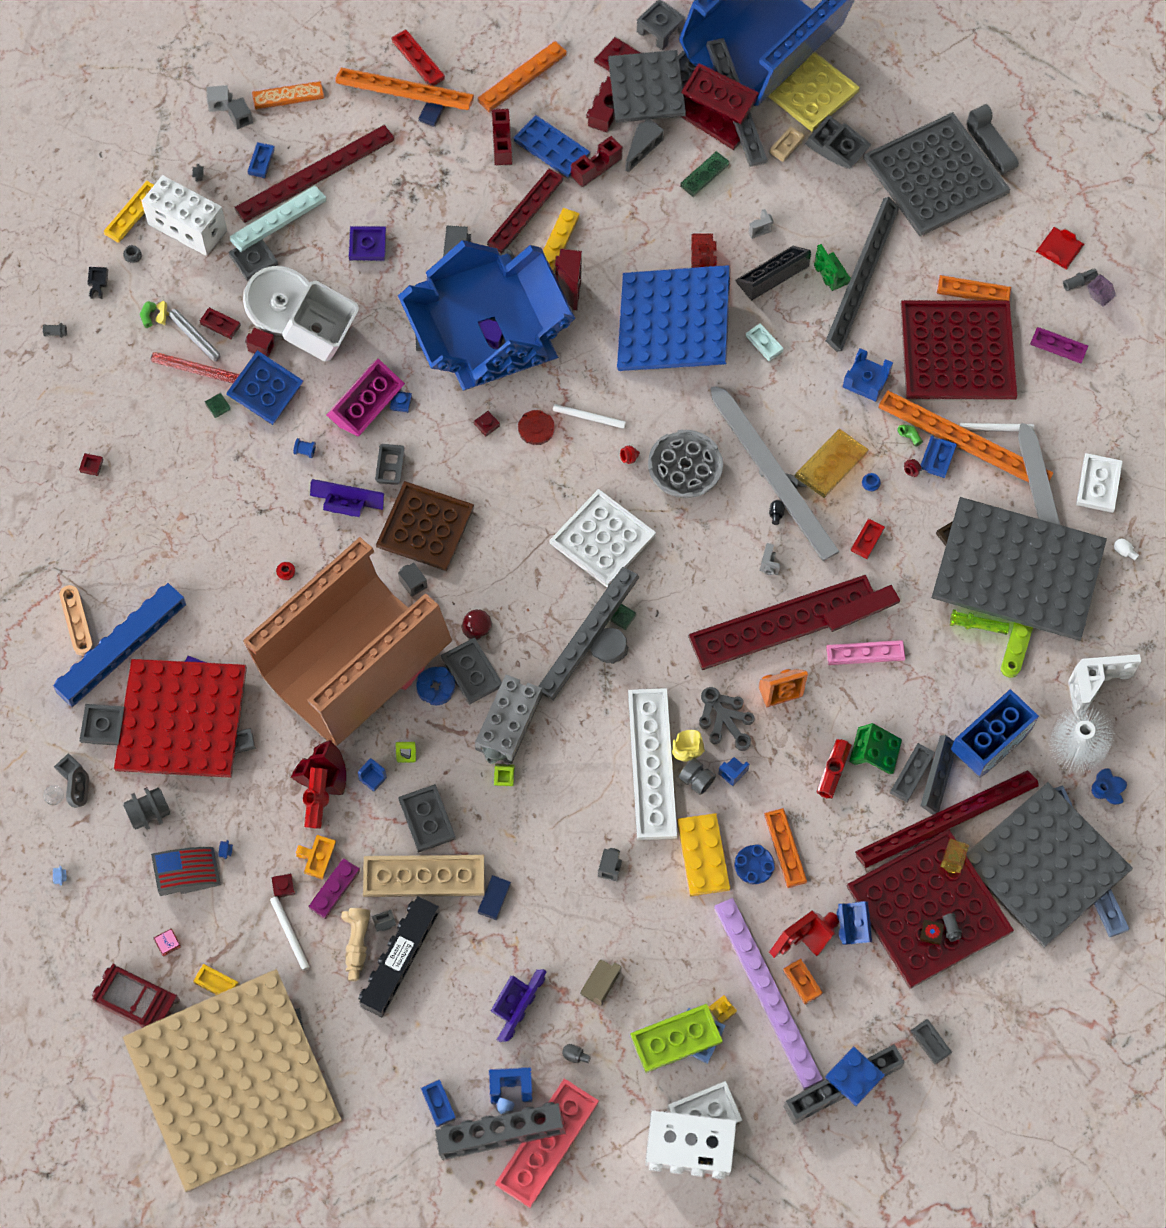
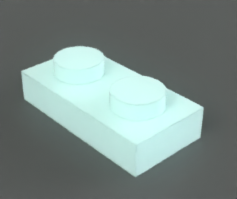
M758 324L746 333V338L768 361L783 352V347L761 324Z

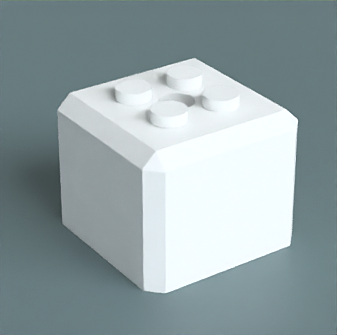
M311 281L282 333L284 340L324 362L330 361L346 335L359 307L356 302L318 281ZM314 325L318 326L321 332L315 333L311 327Z

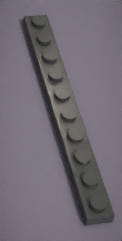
M890 197L883 198L826 338V342L836 352L842 351L900 208Z

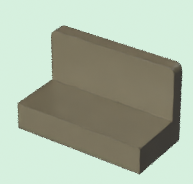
M599 960L580 994L601 1006L620 975L622 966L615 962L612 966L603 960Z

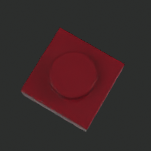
M486 411L474 420V425L485 436H488L500 427V422L489 411Z
M84 453L79 468L80 473L99 476L104 461L103 457Z
M291 873L271 877L274 897L280 898L295 895Z

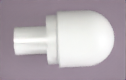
M1118 539L1115 542L1114 549L1121 556H1129L1134 561L1139 556L1133 550L1132 544L1126 539Z

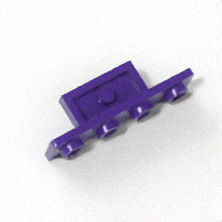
M312 479L310 482V496L326 499L323 504V510L360 517L364 506L380 510L384 508V493L316 479Z
M536 970L528 985L515 976H510L490 1010L506 1021L496 1039L497 1041L507 1042L514 1036V1029L525 1017L526 1013L524 1011L534 1001L536 990L545 982L546 970Z

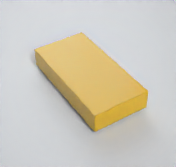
M205 964L202 965L193 980L194 984L215 995L239 985L238 981Z

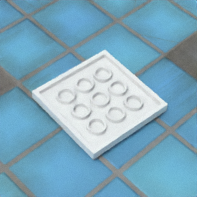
M598 489L550 539V544L608 588L622 567L627 568L653 540L656 532Z

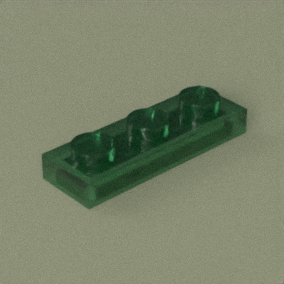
M714 152L681 182L680 187L694 197L729 165V160L719 152Z

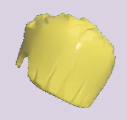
M697 730L681 731L678 733L676 741L673 739L672 754L677 760L687 762L693 758L700 757L705 752L701 733Z

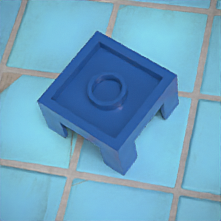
M859 348L851 370H848L845 375L843 388L876 402L891 374L893 362L885 359L883 366L868 360V352Z
M531 1067L489 1069L491 1104H497L499 1098H501V1087L521 1086L522 1102H532Z

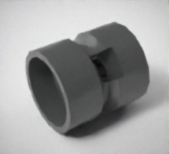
M693 758L683 768L679 778L687 785L692 784V789L699 795H702L711 786L716 775L709 769L704 770L703 764Z

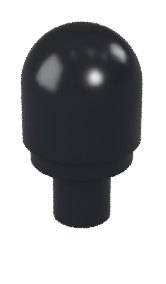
M774 500L770 504L769 514L774 525H778L784 515L785 506L781 500Z

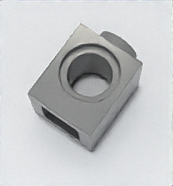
M228 86L207 87L209 112L228 110L227 103L233 100L232 92H229Z

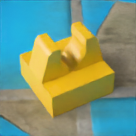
M725 995L709 1006L711 1014L722 1024L737 1013V1010Z

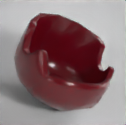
M481 609L469 611L462 621L461 628L463 634L470 639L475 637L476 640H479L482 636L489 633L492 626L491 617Z

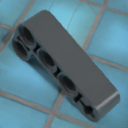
M984 104L969 112L967 129L996 170L1002 175L1017 168L1019 165L1018 159L992 125V110L989 105Z

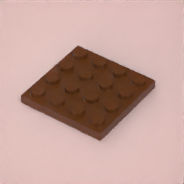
M404 481L378 538L376 548L447 571L474 510V504Z

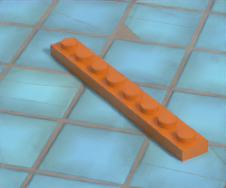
M342 67L336 76L337 84L459 108L461 110H469L474 101V94Z

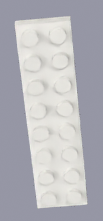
M667 688L628 690L637 840L676 839L677 827Z

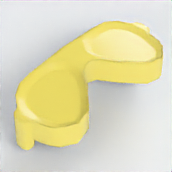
M161 301L156 306L160 310L156 317V322L166 325V315L169 316V312L166 311L167 303Z

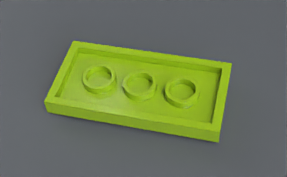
M707 1003L630 1033L645 1073L723 1042Z

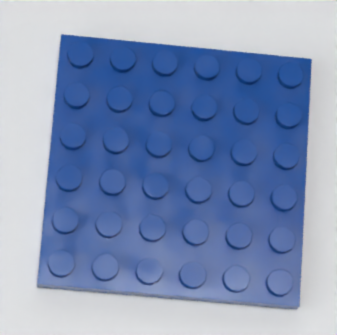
M730 266L623 273L617 358L618 371L726 365Z

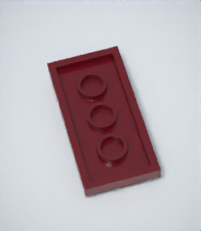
M700 63L681 91L683 96L741 125L759 96V92Z

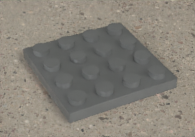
M678 50L608 56L616 123L647 120L648 118L660 119L685 116L684 97L681 93L683 89Z

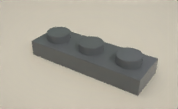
M917 743L892 787L890 794L908 802L935 752Z

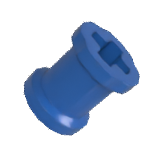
M297 438L293 454L297 455L299 453L313 458L316 442L309 443Z

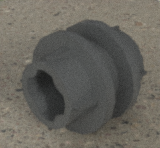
M146 787L144 788L145 796L137 799L135 793H132V799L124 802L123 806L135 830L143 826L148 830L150 829L149 821L157 818L159 824H162L161 818L170 815V809L159 787L150 791Z

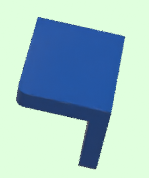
M733 757L728 763L724 762L719 767L718 774L730 785L734 786L749 770L750 764L748 762L742 764Z
M372 758L358 771L359 781L373 792L387 778L386 770Z

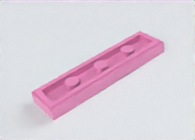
M903 640L826 646L828 665L905 661Z

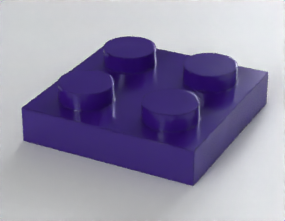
M350 226L349 261H385L386 226Z

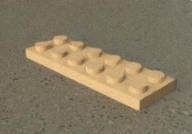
M484 855L364 856L363 897L484 896Z

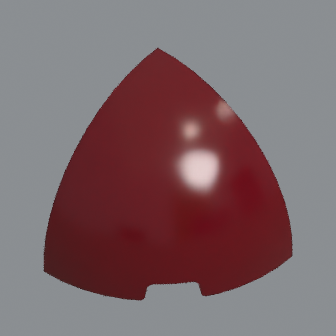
M329 740L313 748L312 756L308 759L303 758L298 763L291 778L308 788L311 768L328 769L325 791L330 795H343L347 778L345 762L338 747Z

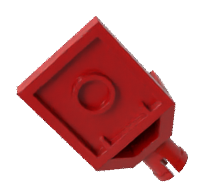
M811 910L782 932L769 953L774 958L779 954L785 955L792 948L791 945H798L802 941L818 956L835 934L834 928L840 924L837 915L829 912L825 917H822L821 914Z

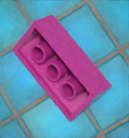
M377 359L370 364L326 416L339 428L359 437L405 383L380 359Z

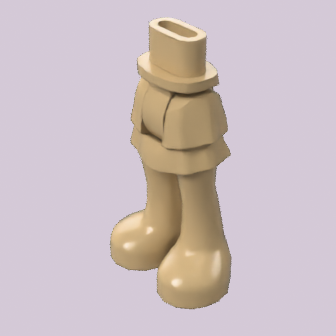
M350 908L349 911H344L341 915L343 921L351 924V936L346 946L345 954L348 981H358L359 972L364 967L365 952L368 948L364 946V938L371 913L368 909Z

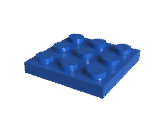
M257 350L229 388L226 395L273 425L301 387L304 380Z

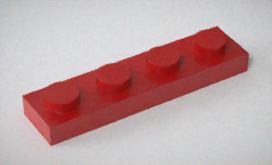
M406 29L392 37V42L428 85L435 86L445 80V75Z

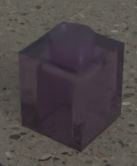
M1101 274L1087 285L1091 298L1102 307L1116 296L1113 284Z

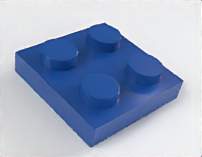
M853 1046L825 1078L857 1106L885 1075Z

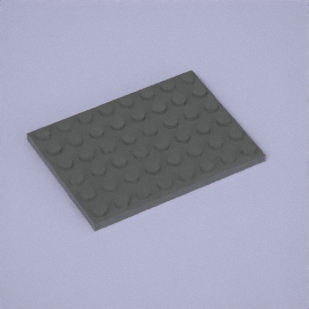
M960 497L931 598L1081 641L1107 538Z

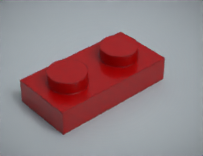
M868 518L854 542L851 552L868 559L885 526Z

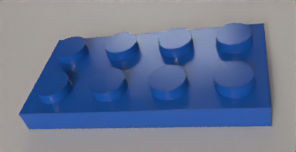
M537 115L514 136L515 143L567 178L571 176V164L583 155L587 158L590 156L589 150Z

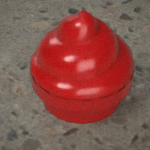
M630 445L620 450L621 461L627 464L634 463L640 454L636 448Z

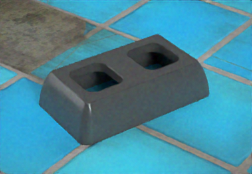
M380 444L375 476L377 483L393 485L400 483L404 456L403 445ZM386 455H397V463H386ZM384 472H395V479H383Z

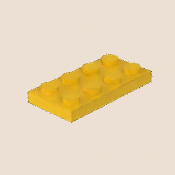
M717 814L678 818L677 825L690 896L730 891Z

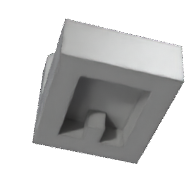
M766 209L761 210L760 219L750 223L749 235L751 239L771 232L773 218L771 214L767 213Z
M769 543L765 547L760 571L767 575H778L780 564L774 563L776 552H772L774 545Z

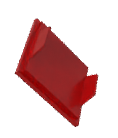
M1053 227L1036 252L1062 268L1067 269L1085 244L1077 240L1076 235L1069 230L1063 229L1061 231Z

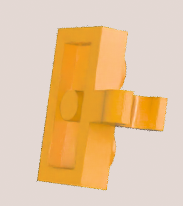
M316 835L312 849L298 845L296 857L308 859L304 874L324 879L336 840Z

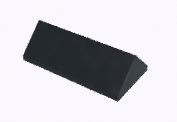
M791 246L735 281L752 301L808 268L811 250Z

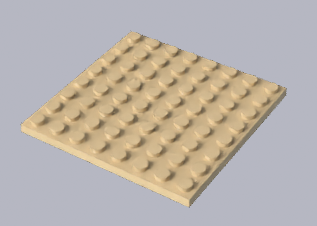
M277 969L122 1037L185 1192L342 1122Z

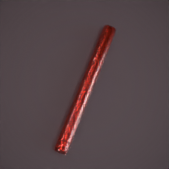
M153 352L151 356V362L232 384L240 375L158 352Z

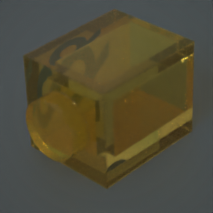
M950 839L940 867L945 868L946 871L951 873H960L969 845Z

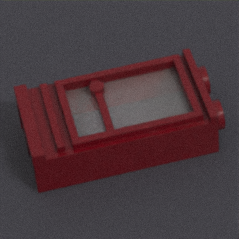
M113 963L110 968L105 970L102 976L103 981L100 986H96L92 993V1000L95 1005L142 1028L170 1016V1009L173 1003H179L180 1001L176 994Z

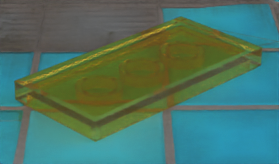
M838 429L795 473L794 477L825 498L868 453L869 449L841 429Z

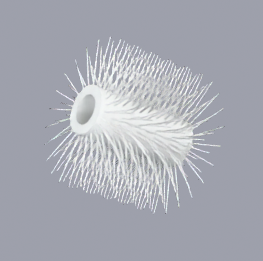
M1085 708L1084 719L1082 718L1083 711L1081 714V710V719L1080 716L1075 718L1073 717L1075 714L1069 713L1072 717H1068L1064 725L1061 722L1057 729L1058 734L1051 735L1055 737L1050 741L1061 742L1062 745L1055 742V744L1049 746L1058 747L1059 749L1057 750L1061 752L1058 755L1067 754L1068 756L1065 759H1070L1071 761L1073 758L1071 767L1075 760V763L1078 762L1079 769V758L1081 760L1080 767L1082 758L1086 766L1090 762H1101L1099 759H1103L1104 752L1107 751L1105 747L1112 746L1109 742L1113 738L1109 737L1113 735H1105L1107 732L1103 731L1104 726H1101L1103 723H1099L1101 717L1095 725L1093 724L1096 721L1095 719L1092 720L1091 718L1089 722L1091 713L1089 717L1088 714L1085 715Z

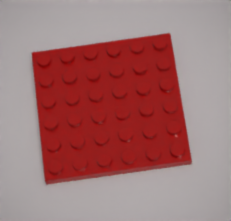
M131 659L114 770L118 772L232 778L247 666L242 664Z

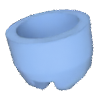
M499 1098L497 1103V1109L500 1114L513 1111L515 1103L503 1098Z

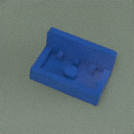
M868 901L838 904L837 918L840 921L839 938L842 944L850 945L872 942Z

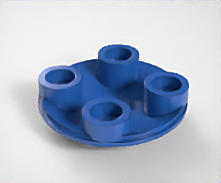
M759 844L741 849L734 862L737 875L749 884H761L767 881L775 868L772 855Z

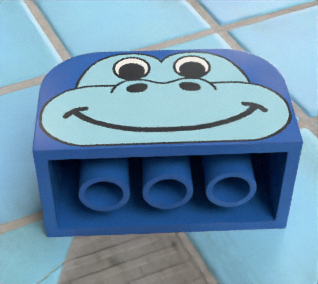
M1009 689L955 738L951 750L975 774L982 777L1024 740L1035 726L1039 715Z

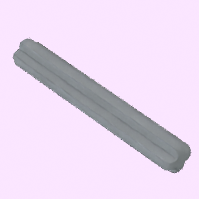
M177 309L169 312V317L212 361L215 362L221 357L220 353Z

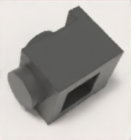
M604 848L598 869V877L618 881V871H620L622 860L619 859L620 850Z

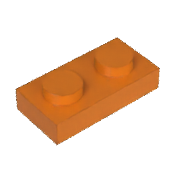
M801 958L783 969L804 1005L822 995L823 992Z

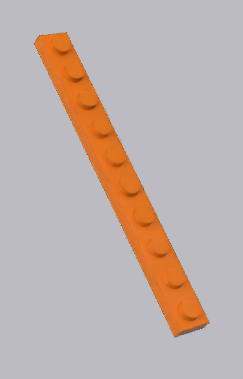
M887 390L879 403L878 408L940 439L957 444L956 447L1029 483L1023 457ZM1046 469L1048 480L1050 481L1053 472Z

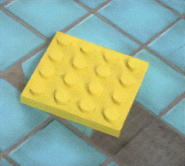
M814 52L768 97L813 132L828 115H833L859 92L860 87Z

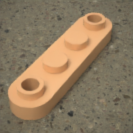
M68 585L61 589L59 596L73 649L77 655L84 656L89 650H93V642L79 591L76 587ZM73 595L72 599H67L68 596ZM83 645L87 646L85 649H81Z

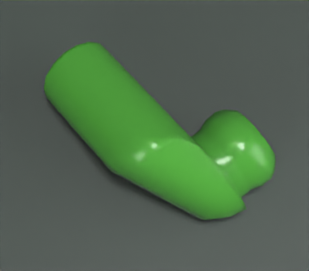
M145 302L140 311V317L145 328L153 325L149 315L156 310L154 302Z
M909 425L898 426L897 431L899 435L910 438L915 446L922 444L923 441L915 427Z

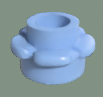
M59 866V868H53V883L62 886L63 882L66 881V869L62 870V866Z

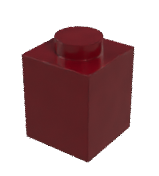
M253 328L252 332L248 333L245 339L249 352L255 354L258 350L267 357H269L276 345L273 334L257 328Z

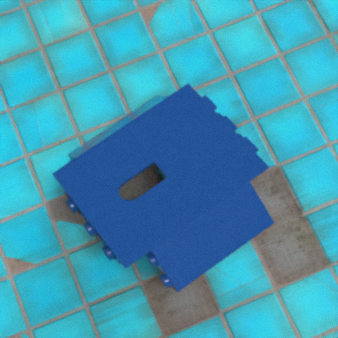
M462 240L426 271L427 281L418 283L415 286L409 285L398 295L430 368L455 373L463 391L559 358L551 339L557 337L560 331L569 327L570 323L576 319L542 248L529 245L512 260L510 254L500 256L497 248ZM495 318L505 339V344L499 349L491 348L478 322Z

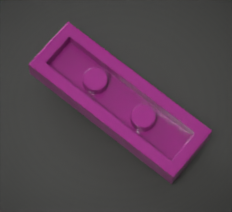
M1040 327L1036 328L1030 343L1032 346L1082 364L1088 349V345Z
M343 858L309 904V909L326 919L358 875L360 868Z

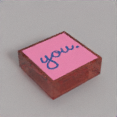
M172 928L153 938L163 957L181 948Z

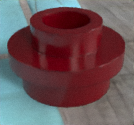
M915 459L907 460L904 462V470L907 475L917 477L920 474L921 465Z

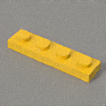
M146 181L105 228L104 234L118 243L125 237L145 213L142 200L154 184Z
M566 208L562 209L543 249L553 273L556 268L555 258L559 256L560 249H565L580 217V213Z

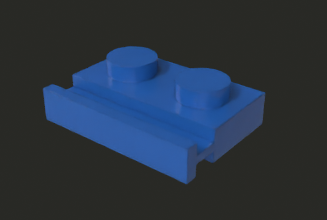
M931 436L921 462V471L925 470L927 473L945 478L957 444Z

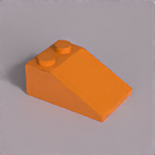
M786 669L774 676H764L759 682V690L766 708L803 697L808 677L807 671Z

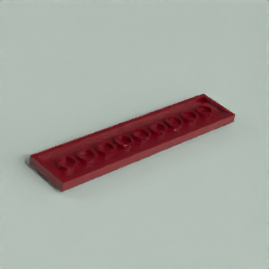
M614 37L594 58V63L609 71L608 56L637 54L641 52ZM684 98L685 116H681V118L732 150L740 144L741 141L733 120L689 98Z
M865 574L690 633L688 638L701 669L705 670L829 628L823 618L824 613L874 591Z

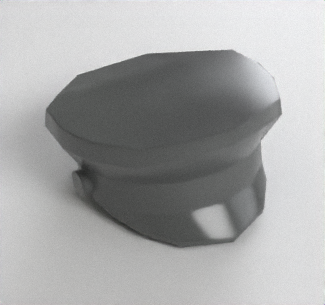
M604 628L591 646L592 656L602 662L611 664L623 659L627 655L629 648L626 644V637L618 629Z

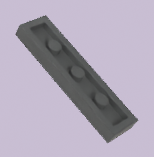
M940 735L920 805L932 815L940 810L955 753L951 750L954 741L947 735Z

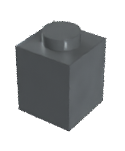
M243 97L227 103L228 113L237 129L253 123L252 113Z
M415 563L403 566L398 572L399 581L411 597L427 588V579Z

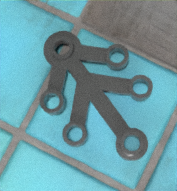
M714 687L705 688L701 693V700L705 706L703 715L699 719V726L703 729L710 727V713L713 706L717 716L713 732L710 734V742L712 744H719L721 742V729L724 722L735 738L736 748L741 751L747 750L750 747L751 738L749 735L741 733L732 719L741 720L745 725H751L754 722V715L751 712L743 713L725 709L721 705V703L730 704L735 710H739L743 707L744 703L741 697L721 695ZM712 695L714 699H708L707 696ZM739 701L741 704L735 705L734 702ZM749 716L752 718V720L747 721L745 720V717ZM707 720L708 724H703L701 721ZM717 735L719 739L714 740L712 736ZM744 741L746 745L741 746L739 742Z

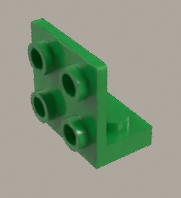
M819 244L815 254L814 267L817 272L821 273L825 285L834 291L849 284L851 277L835 253L828 254L822 244Z
M874 723L860 726L857 730L849 762L854 765L868 762L888 774H893L902 739Z

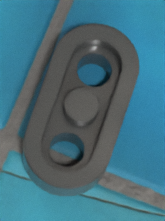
M77 768L68 775L66 799L73 808L85 805L88 798L89 776L82 768Z

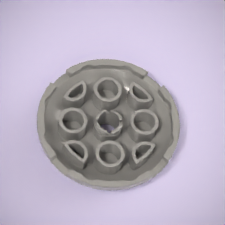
M678 430V432L662 436L653 445L649 454L648 468L652 480L661 490L675 497L693 498L707 493L717 484L723 470V458L716 443L708 436L693 430ZM682 465H688L689 467L683 469Z

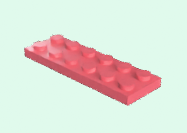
M565 1078L549 1102L559 1103L566 1134L521 1143L495 1182V1186L531 1208L599 1103V1100ZM539 1118L536 1124H543L546 1118Z

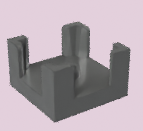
M657 0L637 19L636 32L643 36L644 29L656 37V46L663 51L668 46V37L676 29H678V34L682 33L686 17L663 0Z

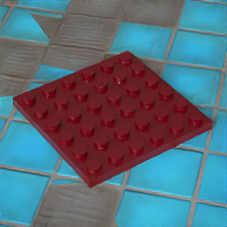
M901 300L906 399H1017L1010 301Z
M949 829L855 879L846 886L856 902L868 901L870 925L909 989L1014 931ZM953 851L956 852L959 862L955 865L948 862V857L954 855ZM947 914H955L959 930L962 931L961 938L956 941H950L946 937L947 930L942 917ZM924 919L944 924L940 945L920 941Z

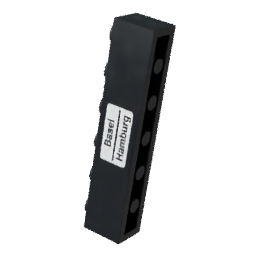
M419 896L416 897L415 901L412 900L407 907L408 914L405 919L401 918L397 926L399 930L396 936H391L386 954L382 953L378 960L379 967L376 971H372L368 979L370 983L367 989L363 988L358 998L361 1008L383 1018L440 913L439 906Z

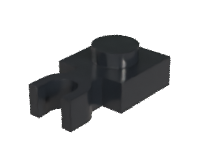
M89 267L87 284L92 286L89 291L90 298L94 297L95 292H99L98 297L100 299L103 298L101 287H107L109 271L107 267Z

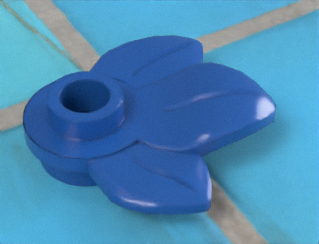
M1105 768L1096 775V781L1092 784L1091 792L1097 799H1106L1114 805L1122 804L1124 801L1120 793L1127 788V782L1121 777H1113L1111 770Z

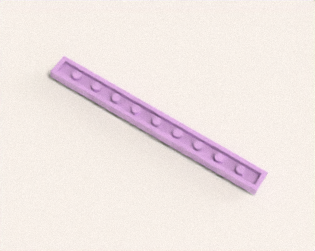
M731 898L715 905L714 909L803 1090L822 1082L823 1079L734 899Z

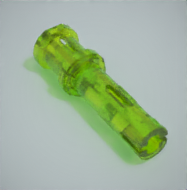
M953 609L949 626H962L967 630L977 628L1007 635L1009 630V623L975 617L970 612L968 614L957 612L956 609Z

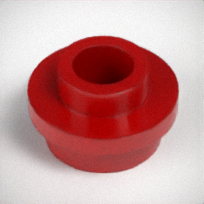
M290 562L280 563L276 568L277 576L282 580H290L295 575L294 565ZM285 568L289 569L287 572L282 571Z

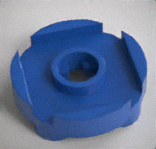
M431 667L424 670L418 675L416 683L418 696L424 702L426 701L434 706L447 703L455 692V680L452 674L445 667ZM435 682L441 684L438 690H435V688H431L430 686H432Z

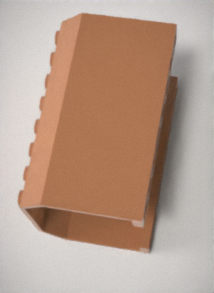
M361 537L355 540L243 640L261 676L275 693L326 741L331 740L336 746L344 741L452 642L439 605L426 593L410 608L402 603L378 577L370 559V555L374 553V550Z

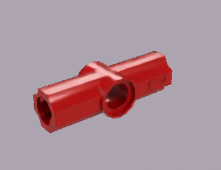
M836 739L816 793L826 799L833 798L850 753L852 744L846 740ZM836 766L839 771H832L830 767Z
M310 769L309 787L303 793V803L306 806L304 827L321 829L323 808L329 803V794L325 791L328 769Z

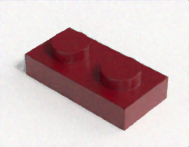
M210 307L199 320L200 325L229 339L233 338L241 326L239 321Z

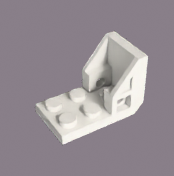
M1140 654L1081 659L1068 681L1073 711L1076 709L1078 714H1075V716L1081 717L1080 710L1081 714L1083 711L1084 715V708L1086 712L1104 681L1111 680L1112 678H1131L1141 663Z

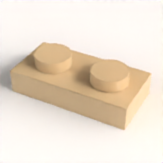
M790 126L770 148L769 153L784 162L804 140L805 135Z

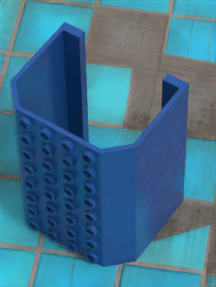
M694 0L679 41L688 60L697 67L700 63L715 71L706 44L708 41L724 38L740 84L759 92V96L753 105L758 106L844 24L855 0H822L813 9L802 0Z

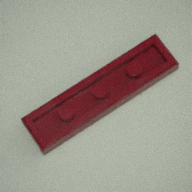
M891 584L823 614V618L831 632H834L900 603V598Z

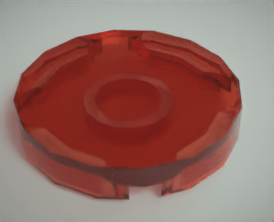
M541 410L526 412L518 422V433L521 439L531 445L547 443L555 432L552 417Z

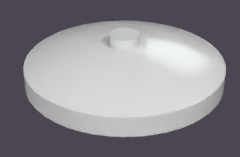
M271 266L259 270L250 278L244 290L243 303L249 319L262 331L276 336H283L282 333L307 289L309 281L299 272L283 266Z

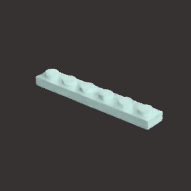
M313 186L230 236V241L242 252L324 203L326 196L316 186Z

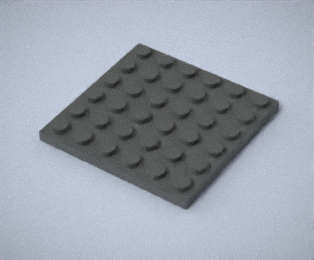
M953 112L864 154L866 163L895 203L900 207V210L919 236L933 231L1010 192L1009 186Z
M1049 782L966 853L967 858L987 889L1044 948L1133 869Z

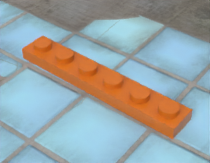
M556 41L552 42L480 95L478 102L488 112H491L492 109H495L567 55V51Z

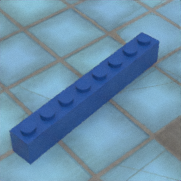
M169 583L158 588L155 595L150 599H146L136 612L130 613L127 620L117 625L108 637L102 638L99 644L93 650H89L80 662L73 664L64 676H60L55 681L53 687L56 693L71 707L76 705L185 607L184 597Z

